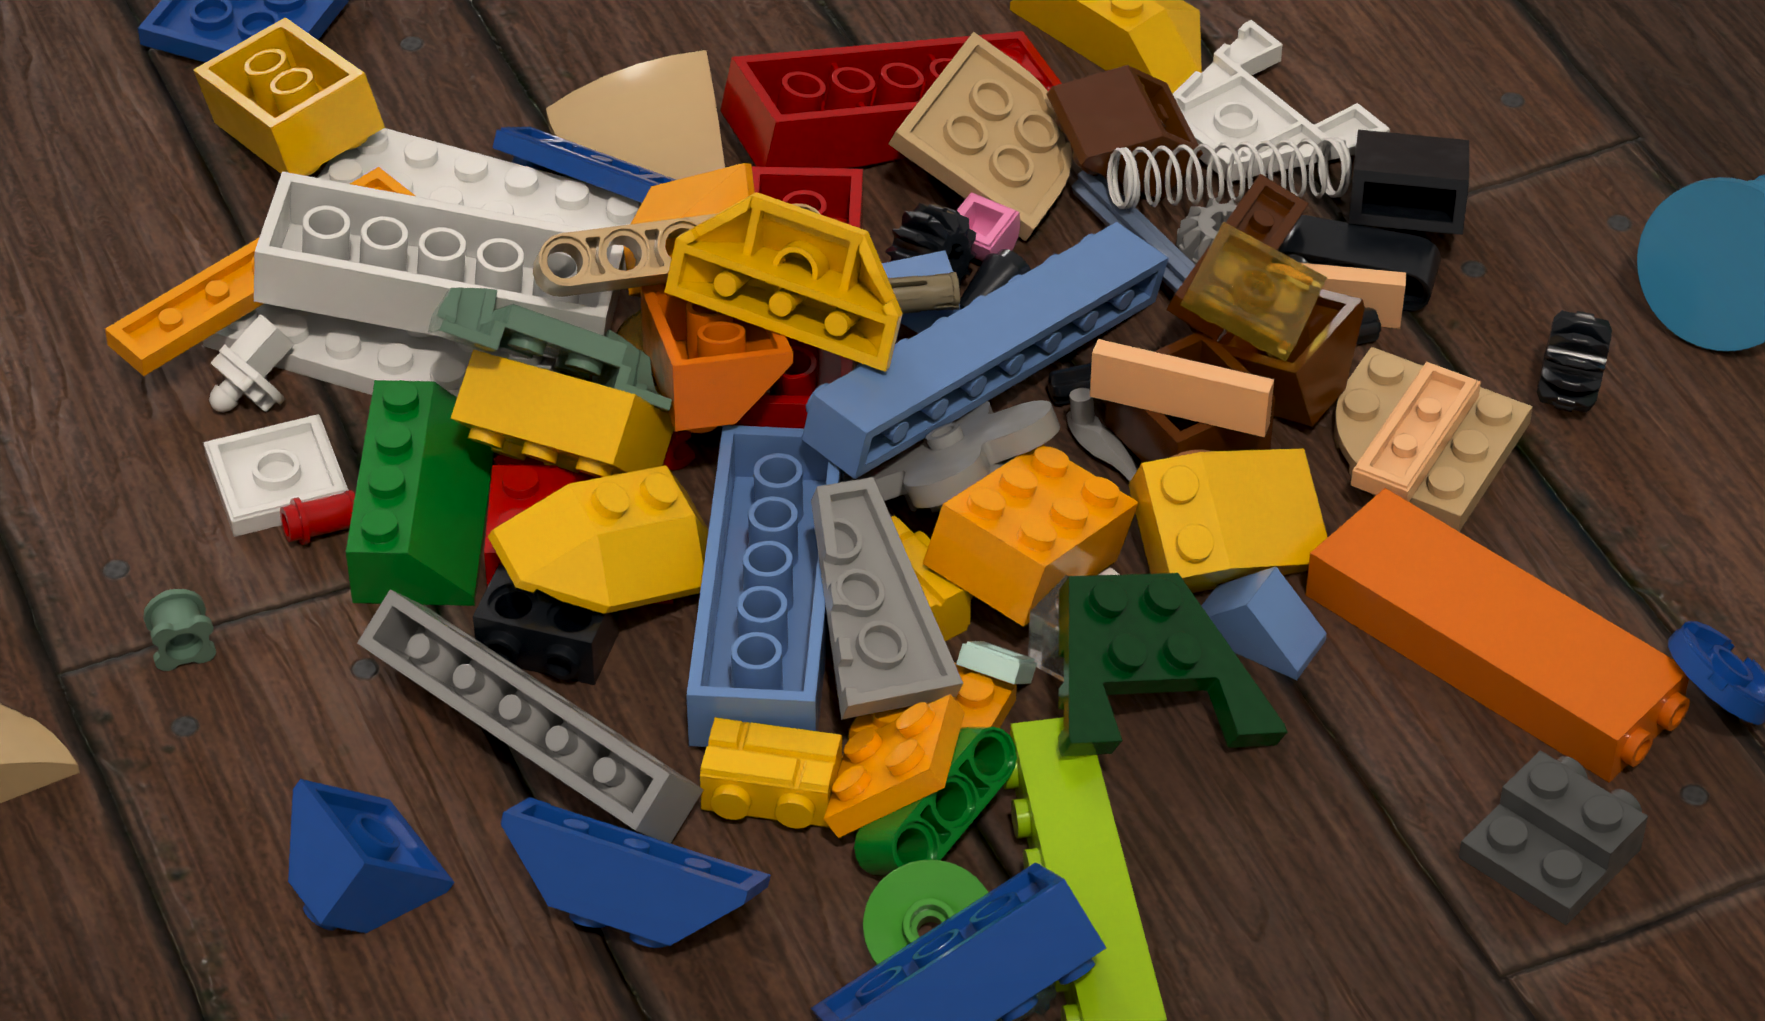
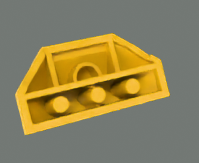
M1184 0L1010 1V11L1105 71L1129 65L1166 82L1172 94L1195 71L1202 73L1200 10Z
M758 192L676 238L664 293L884 372L890 368L903 315L868 231Z
M664 465L567 484L494 528L488 535V539L516 588L532 593L538 589L560 601L607 614L700 593L709 529L687 491L670 469Z

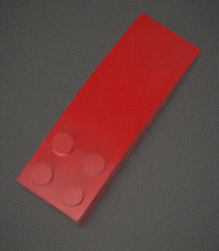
M1023 31L979 35L1029 71L1047 91L1055 85L1062 84ZM970 36L734 56L731 59L720 111L756 166L850 168L907 158L889 145L890 140Z

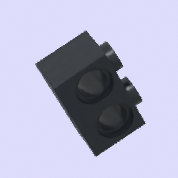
M500 564L473 615L475 639L520 669L550 675L561 680H572L590 685L596 684L619 634L618 611L603 614L560 601L538 589L532 593L516 588L505 567Z

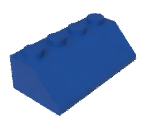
M1035 862L811 1007V1010L818 1021H996L999 1018L1002 1021H1012L1031 1010L1038 1002L1035 995L1058 980L1061 985H1065L1089 972L1095 965L1092 957L1105 950L1106 946L1065 879Z

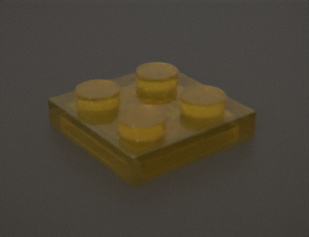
M1223 222L1180 305L1198 314L1202 319L1226 329L1250 342L1256 348L1266 351L1286 362L1301 335L1327 277Z

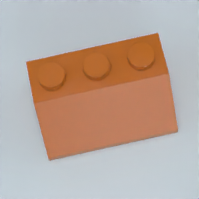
M666 284L640 286L643 350L650 357L651 371L661 395L672 399L668 414L675 431L687 430L693 433H705L716 429L717 426L736 424L793 364V351L786 336L664 293Z

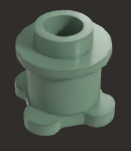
M186 589L166 590L150 600L144 609V622L147 629L151 631L152 643L158 648V651L153 655L154 663L160 670L170 671L178 665L191 662L199 664L208 662L216 654L215 645L209 640V635L214 630L212 621L209 617L205 616L206 607L202 597L194 591Z

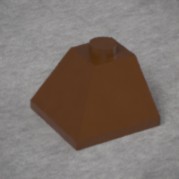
M1268 275L1242 303L1217 341L1251 374L1274 379V416L1313 427L1346 389L1365 306L1363 299Z

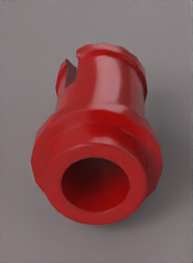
M348 490L341 494L302 502L299 497L292 498L290 505L280 507L281 524L287 541L293 542L298 540L301 545L310 543V537L350 528L355 499L354 491Z

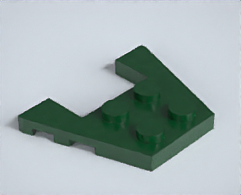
M1179 573L1069 576L1059 589V657L1064 658V682L1059 688L1058 709L1064 710V729L1058 735V749L1061 757L1112 754L1123 741L1107 695L1207 691L1228 748L1277 745L1287 734V729L1282 719Z

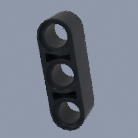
M1302 215L1272 260L1406 272L1402 311L1413 312L1425 307L1430 300L1441 262V255L1435 244L1420 236Z

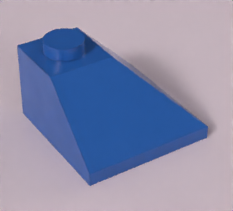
M300 779L293 788L288 882L305 903L303 906L304 913L316 925L330 931L341 928L368 933L447 893L455 883L390 799Z

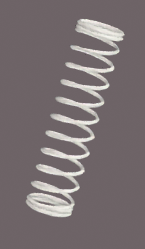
M1339 137L1323 138L1317 144L1308 138L1302 139L1297 145L1289 139L1282 140L1276 146L1268 140L1261 141L1256 147L1248 141L1241 142L1235 148L1229 143H1220L1215 149L1208 144H1199L1194 150L1187 145H1179L1173 152L1166 146H1158L1152 153L1145 147H1137L1133 152L1124 147L1116 148L1110 156L1107 183L1112 202L1119 209L1135 208L1140 199V179L1134 156L1138 152H1144L1149 157L1144 177L1145 195L1149 205L1156 207L1161 198V177L1154 157L1159 151H1165L1170 156L1165 173L1166 195L1170 204L1177 206L1182 197V176L1175 156L1180 150H1186L1191 155L1186 169V191L1191 203L1198 205L1203 195V175L1196 154L1201 149H1207L1211 153L1206 176L1209 198L1219 203L1224 193V174L1217 152L1221 148H1228L1232 154L1227 169V187L1231 199L1233 198L1235 203H1239L1244 196L1245 174L1237 152L1242 147H1248L1253 151L1247 175L1248 189H1250L1253 184L1252 176L1255 157L1259 165L1260 174L1266 177L1264 164L1258 152L1259 149L1263 146L1272 148L1273 152L1268 166V178L1273 181V167L1277 156L1281 171V186L1286 189L1285 164L1279 148L1283 145H1289L1294 149L1289 162V187L1291 193L1302 198L1307 187V171L1299 148L1303 144H1310L1314 147L1308 173L1311 192L1316 198H1321L1325 192L1331 198L1342 197L1348 190L1351 182L1352 164L1347 145ZM1332 145L1338 151L1341 160L1342 174L1337 191L1332 187L1328 170L1329 152ZM1317 153L1319 156L1318 173L1322 185L1320 193L1316 191L1313 174ZM1121 154L1126 162L1123 180L1125 202L1122 200L1118 186V164ZM1296 154L1302 172L1300 194L1296 193L1293 178ZM1235 159L1240 176L1238 197H1235L1232 185V171ZM1214 160L1219 176L1217 198L1214 197L1211 180ZM1193 161L1197 170L1198 177V194L1196 200L1193 198L1191 190V170ZM1172 164L1174 165L1177 177V196L1175 201L1172 198L1170 187ZM1151 166H1153L1156 179V197L1154 202L1151 198L1149 185Z

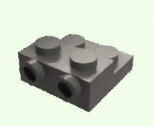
M1540 750L1502 787L1500 804L1461 841L1459 858L1559 922L1567 925L1641 850L1648 816L1642 813L1639 802L1629 792L1623 789H1613L1611 792H1608L1588 780L1585 769L1575 759L1568 756H1560L1555 760Z

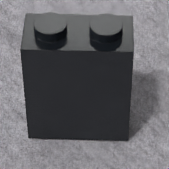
M1358 129L1348 224L1463 235L1469 188V140Z

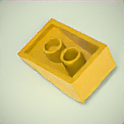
M1304 448L1197 452L1141 463L1128 484L1131 498L1139 502L1135 514L1150 573H1179L1192 593L1215 589L1219 584L1275 566L1283 576L1308 571L1310 552L1328 538Z

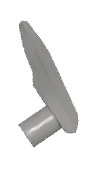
M1074 389L1069 395L1071 411L1066 415L1072 434L1080 445L1092 455L1111 464L1131 481L1137 471L1135 464L1123 444L1095 416L1094 399L1090 397V389Z

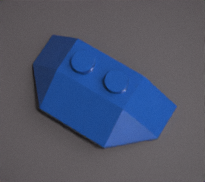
M531 797L504 811L502 815V828L549 907L569 913L570 920L582 926L593 928L610 926L630 933L629 938L632 941L643 946L653 948L671 946L744 905L769 885L770 874L735 865L552 806L549 803Z

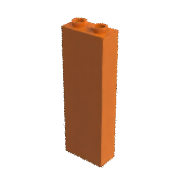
M1386 488L1310 552L1305 594L1307 597L1561 754L1575 759L1584 768L1608 783L1628 764L1632 767L1640 764L1649 752L1653 740L1664 729L1673 731L1681 723L1688 711L1690 699L1685 697L1689 678L1674 659Z

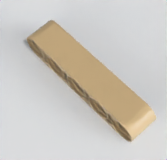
M792 204L820 214L817 209L807 204ZM716 214L554 235L543 244L533 263L535 282L543 292L559 297L665 284L671 263V257L667 254L665 248L666 240L678 237ZM613 245H623L629 248L636 259L635 268L628 271L614 268L608 261L607 248ZM556 252L570 255L576 262L577 274L570 278H560L554 275L547 263L548 256Z

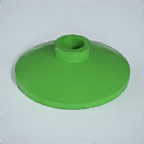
M919 860L896 868L878 883L871 893L865 908L863 931L871 958L878 965L920 937L918 930L923 924L927 922L943 923L988 893L987 889L972 873L947 861Z

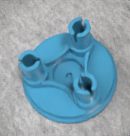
M1765 174L1749 181L1717 177L1686 185L1666 198L1655 209L1643 229L1638 246L1637 269L1646 301L1658 319L1669 330L1696 346L1717 351H1737L1765 342Z

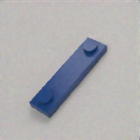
M501 127V129L496 130L493 148L513 155L512 163L544 171L546 167L641 203L651 186L676 180L532 127Z

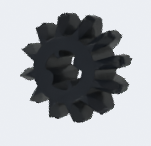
M919 203L913 212L905 211L902 215L901 227L899 229H892L894 240L892 245L885 251L891 256L890 262L945 250L953 272L957 273L960 288L962 278L970 277L968 267L970 261L977 255L971 250V246L976 239V232L969 228V218L960 215L956 210L936 204L927 205Z
M1561 310L1554 317L1537 385V395L1540 402L1555 405V409L1572 412V409L1588 412L1595 405L1612 337V329L1608 320L1595 318V314L1581 311L1572 313Z

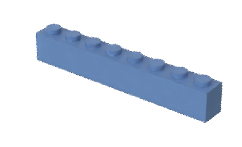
M1118 222L1096 234H1088L1075 246L1059 255H1051L1043 264L1023 275H1015L1007 284L986 296H978L965 308L949 317L939 318L931 327L910 339L904 338L895 344L890 368L886 372L860 363L853 371L832 383L820 385L811 394L806 404V412L808 414L801 440L856 479L926 438V435L932 430L953 422L1156 301L1169 257Z

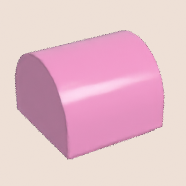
M971 192L957 211L960 215L969 218V228L976 232V239L971 246V250L977 254L975 258L983 261L988 254H997L1001 249L1012 251L1020 231V213Z

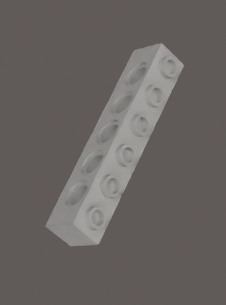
M391 589L357 644L635 831L671 844L704 790L428 607Z

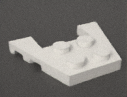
M1252 20L1245 22L1238 29V38L1231 45L1224 43L1214 53L1213 62L1202 73L1195 71L1173 93L1198 144H1208L1213 149L1220 143H1229L1235 148L1241 142L1248 141L1256 147L1261 141L1268 140L1276 146L1282 140L1289 139L1297 145L1302 139L1310 138L1317 144L1323 138L1339 137L1346 143L1351 156L1355 155L1358 129L1390 132L1389 127L1358 103L1317 124H1312L1255 79L1252 75L1281 61L1283 44ZM1303 144L1299 150L1303 155L1305 165H1309L1314 147L1310 144ZM1283 145L1279 148L1285 164V170L1289 169L1291 154L1294 150L1289 145ZM1333 145L1329 152V160L1340 158L1338 151ZM1263 146L1258 152L1264 164L1265 174H1267L1273 149L1269 146ZM1242 147L1237 152L1244 168L1245 178L1248 175V165L1253 152L1248 147ZM1221 148L1217 155L1223 168L1224 179L1227 181V169L1232 152L1228 148ZM1201 149L1203 155L1199 159L1208 165L1211 153L1207 149ZM1318 153L1316 154V158H1315V162H1314V163H1318V160H1319ZM1297 154L1294 162V168L1300 167V162ZM1277 156L1275 158L1273 172L1280 171V165ZM1256 157L1253 165L1252 177L1258 176L1260 174L1259 165ZM1236 159L1233 164L1232 181L1240 180ZM1214 160L1212 169L1216 173H1218L1217 166Z

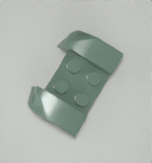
M450 288L432 315L429 333L484 352H494L499 348L510 354L527 359H532L533 355L543 356V354L557 358L554 368L562 372L589 379V376L593 375L591 381L593 383L636 394L662 411H670L672 399L658 394L655 389L650 357L609 329L606 331V335L603 336L515 304L494 310L497 290L487 288Z

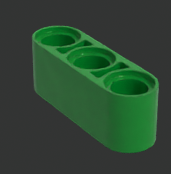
M961 727L945 788L859 829L856 834L854 849L860 867L868 874L886 876L896 868L911 862L941 860L1014 771L1017 754L1011 736L1003 729L997 727Z

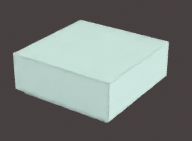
M967 641V643L962 644L956 665L1011 684H1030L1037 662H1034V658L985 641Z

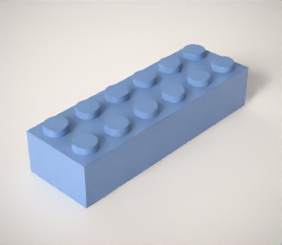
M724 425L722 427L686 694L689 746H708L715 717L818 731L829 627L811 499L817 486L844 482V471L801 440L804 431L802 428Z

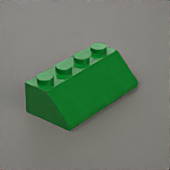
M374 380L346 546L352 603L381 604L391 589L422 605L475 606L488 514L492 465H494L496 453L491 451V447L468 439L470 429L450 419L457 397L434 381Z

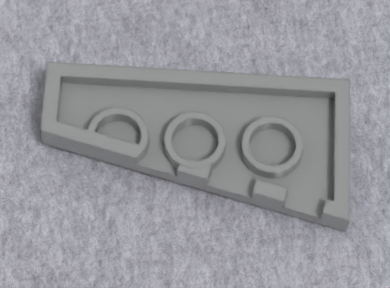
M874 477L817 486L811 499L841 720L913 706L920 702H933L949 694L957 697L963 681Z

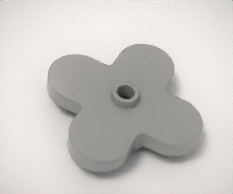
M987 401L953 422L932 430L926 435V438L860 477L854 479L846 473L843 480L846 482L874 477L884 501L904 495L911 511L915 512L918 508H930L932 513L940 512L943 503L1018 455L1029 452L1048 442L1059 432L1060 424L1049 401L1026 402L993 413L990 403Z

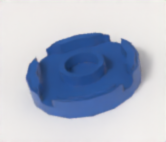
M1697 621L1685 622L1668 639V648L1675 662L1693 683L1725 710L1744 721L1756 725L1764 724L1765 671L1754 659L1751 660L1747 657L1743 662L1733 654L1731 650L1735 645L1731 643L1732 640L1719 631Z

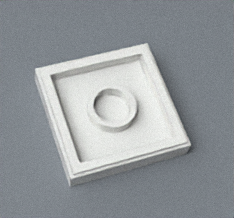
M319 414L203 442L206 459L234 537L281 526L280 507L290 505L292 498L299 497L302 502L348 491Z

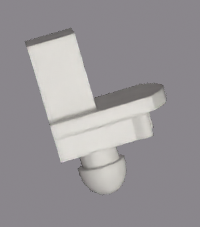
M262 314L255 319L230 348L224 344L219 350L220 353L211 362L225 377V380L219 386L215 385L210 393L209 402L216 411L222 413L230 411L238 405L237 401L243 394L264 412H267L276 402L281 405L286 399L265 379V376L295 344Z

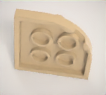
M975 32L967 39L889 142L891 147L965 199L972 192L1020 213V231L1018 236L1024 241H1027L1063 190L1072 163L1070 142L1066 143L1063 132L1055 122L1057 115L1046 95L1048 92L1046 88L1019 63Z
M1371 347L1349 377L1346 389L1337 401L1334 441L1336 448L1341 449L1344 457L1350 464L1349 474L1351 476L1352 470L1408 390L1423 365ZM1480 387L1478 399L1409 502L1460 532L1529 426L1533 406Z

